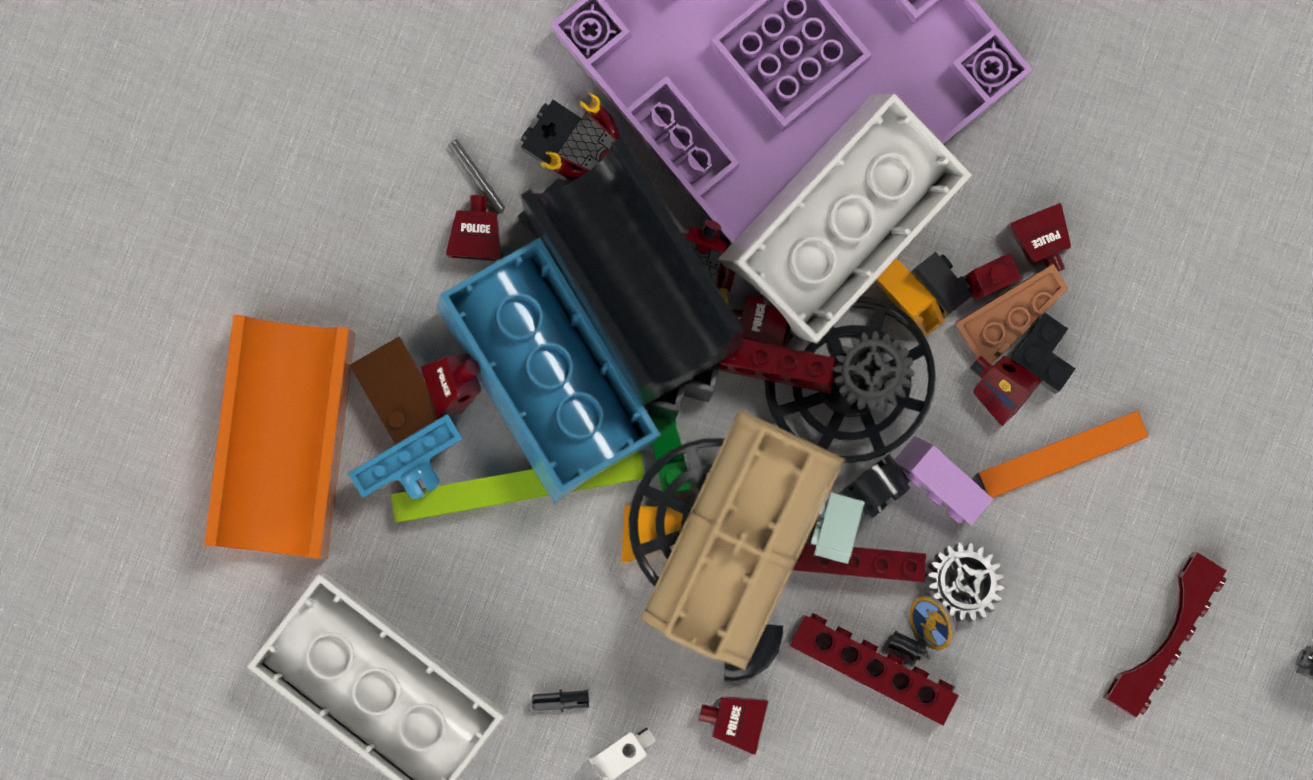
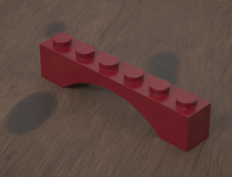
M1192 552L1177 576L1179 585L1178 610L1167 638L1147 660L1132 669L1118 673L1103 697L1105 700L1136 718L1139 713L1143 715L1151 704V700L1148 698L1154 689L1158 691L1165 682L1167 676L1164 675V672L1169 664L1173 666L1181 655L1180 646L1184 640L1188 642L1195 633L1197 627L1194 624L1198 617H1204L1211 606L1209 599L1214 591L1218 593L1226 582V578L1223 576L1227 570L1200 553Z

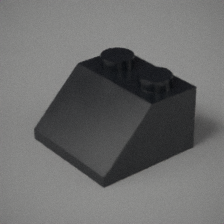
M935 252L910 273L936 299L942 316L945 319L972 296L969 292L972 288L962 276L957 278L952 272L953 265L944 254L939 256Z

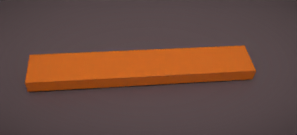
M1135 411L978 472L985 492L993 498L1149 436L1139 411Z

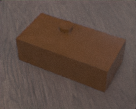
M400 336L350 364L352 371L395 444L439 419L424 376Z

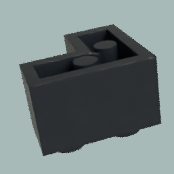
M1045 312L1037 319L1010 359L1042 380L1041 385L1056 394L1061 391L1076 368L1053 353V350L1063 338L1068 328Z
M714 364L650 402L647 414L675 422L683 396L709 403L714 393L720 366Z

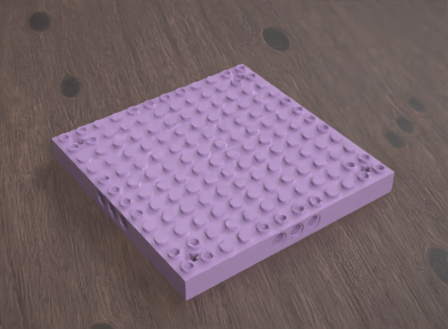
M579 0L550 23L551 31L708 220L715 221L721 225L719 233L728 241L729 245L743 233L871 94L895 93L934 136L945 145L1033 71L1031 66L975 0ZM588 26L590 29L596 27V36L593 37L590 34L585 36V27ZM985 64L989 67L992 65L996 66L997 69L994 71L996 75L992 72L987 75L985 73L987 68Z

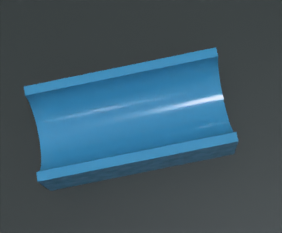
M540 238L440 294L436 308L463 354L470 355L471 359L476 360L480 365V372L477 374V377L554 504L610 466L634 453L643 452L650 448L660 436Z

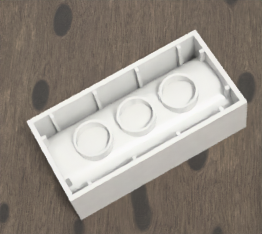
M895 93L871 94L718 260L726 268L733 270L751 283L780 311L791 327L788 331L795 338L817 343L972 174Z
M319 574L247 667L392 780H456L507 715L504 710L327 574Z

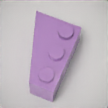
M914 436L894 459L899 467L908 474L907 478L918 488L922 486L928 491L927 496L938 506L941 504L949 509L946 513L959 524L961 521L972 525L993 501L991 496L940 450L917 436Z

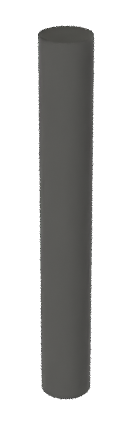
M455 139L449 143L448 147L483 196H487V201L497 214L506 209L505 205L459 141Z

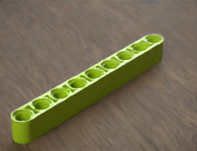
M641 451L610 466L572 492L641 480L645 475ZM534 469L440 485L431 492L427 488H423L425 494L418 499L410 498L407 492L391 494L390 499L394 522L399 523L546 497L549 494Z

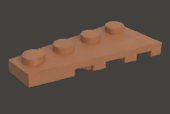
M1052 263L958 320L955 324L976 359L983 356L990 364H993L1068 287Z

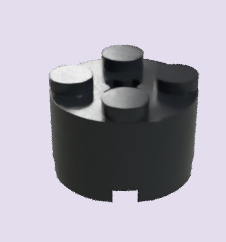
M890 454L884 458L886 463L881 459L856 478L852 483L854 488L851 484L844 488L851 498L864 501L862 513L865 516L869 514L871 518H874L888 505L885 501L891 497L896 501L910 489L908 485L910 480Z

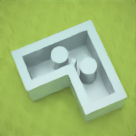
M835 493L830 494L828 502H824L817 517L811 544L816 545L814 555L848 564L864 501Z

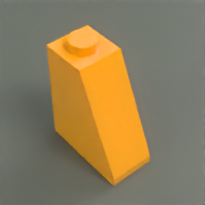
M897 258L875 280L876 284L891 302L917 324L925 338L945 322L936 299Z
M625 505L621 562L625 563L636 560L629 538L631 505ZM640 506L638 530L641 544L657 538L656 514L658 507ZM669 507L666 509L664 520L666 535L682 530L681 520L683 514Z

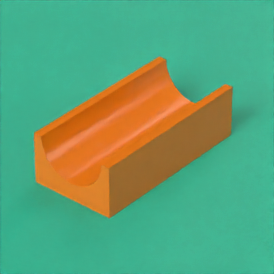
M233 314L204 545L328 559L351 376L350 364H352L356 336V333L350 328L295 325Z

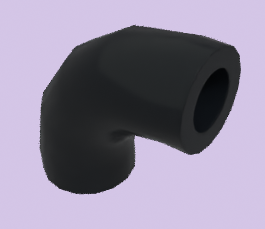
M783 625L765 626L745 670L725 662L724 681L734 682L752 679L768 669L779 653L783 637Z

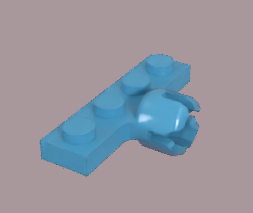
M447 413L349 471L348 475L362 498L392 480H399L409 497L418 499L425 494L418 479H422L429 492L436 489L439 485V478L430 464V459L462 440V437Z

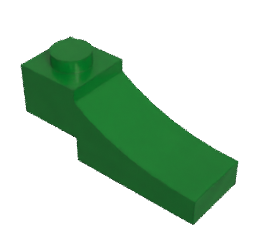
M648 415L660 434L652 445L656 462L672 449L681 446V440L676 420L674 422ZM684 454L674 458L658 472L663 492L666 491L677 477L688 471ZM690 480L681 485L675 493L691 490Z

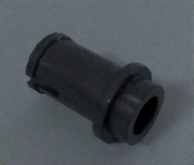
M896 630L888 645L889 648L910 656L912 661L914 659L920 661L927 646L922 643L921 639L916 641Z

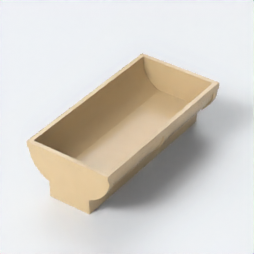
M739 409L640 620L664 632V636L716 661L720 659L745 670L845 459Z

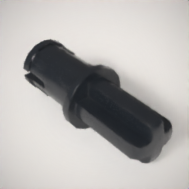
M559 689V692L534 694L532 695V708L534 711L561 709V712H564V709L589 708L588 689L562 692V689Z

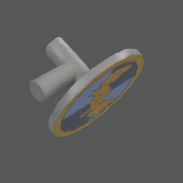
M925 595L916 598L911 604L909 612L910 623L914 633L927 647L934 650L946 649L954 639L955 629L952 618L956 617V614L951 617L944 604L935 597Z

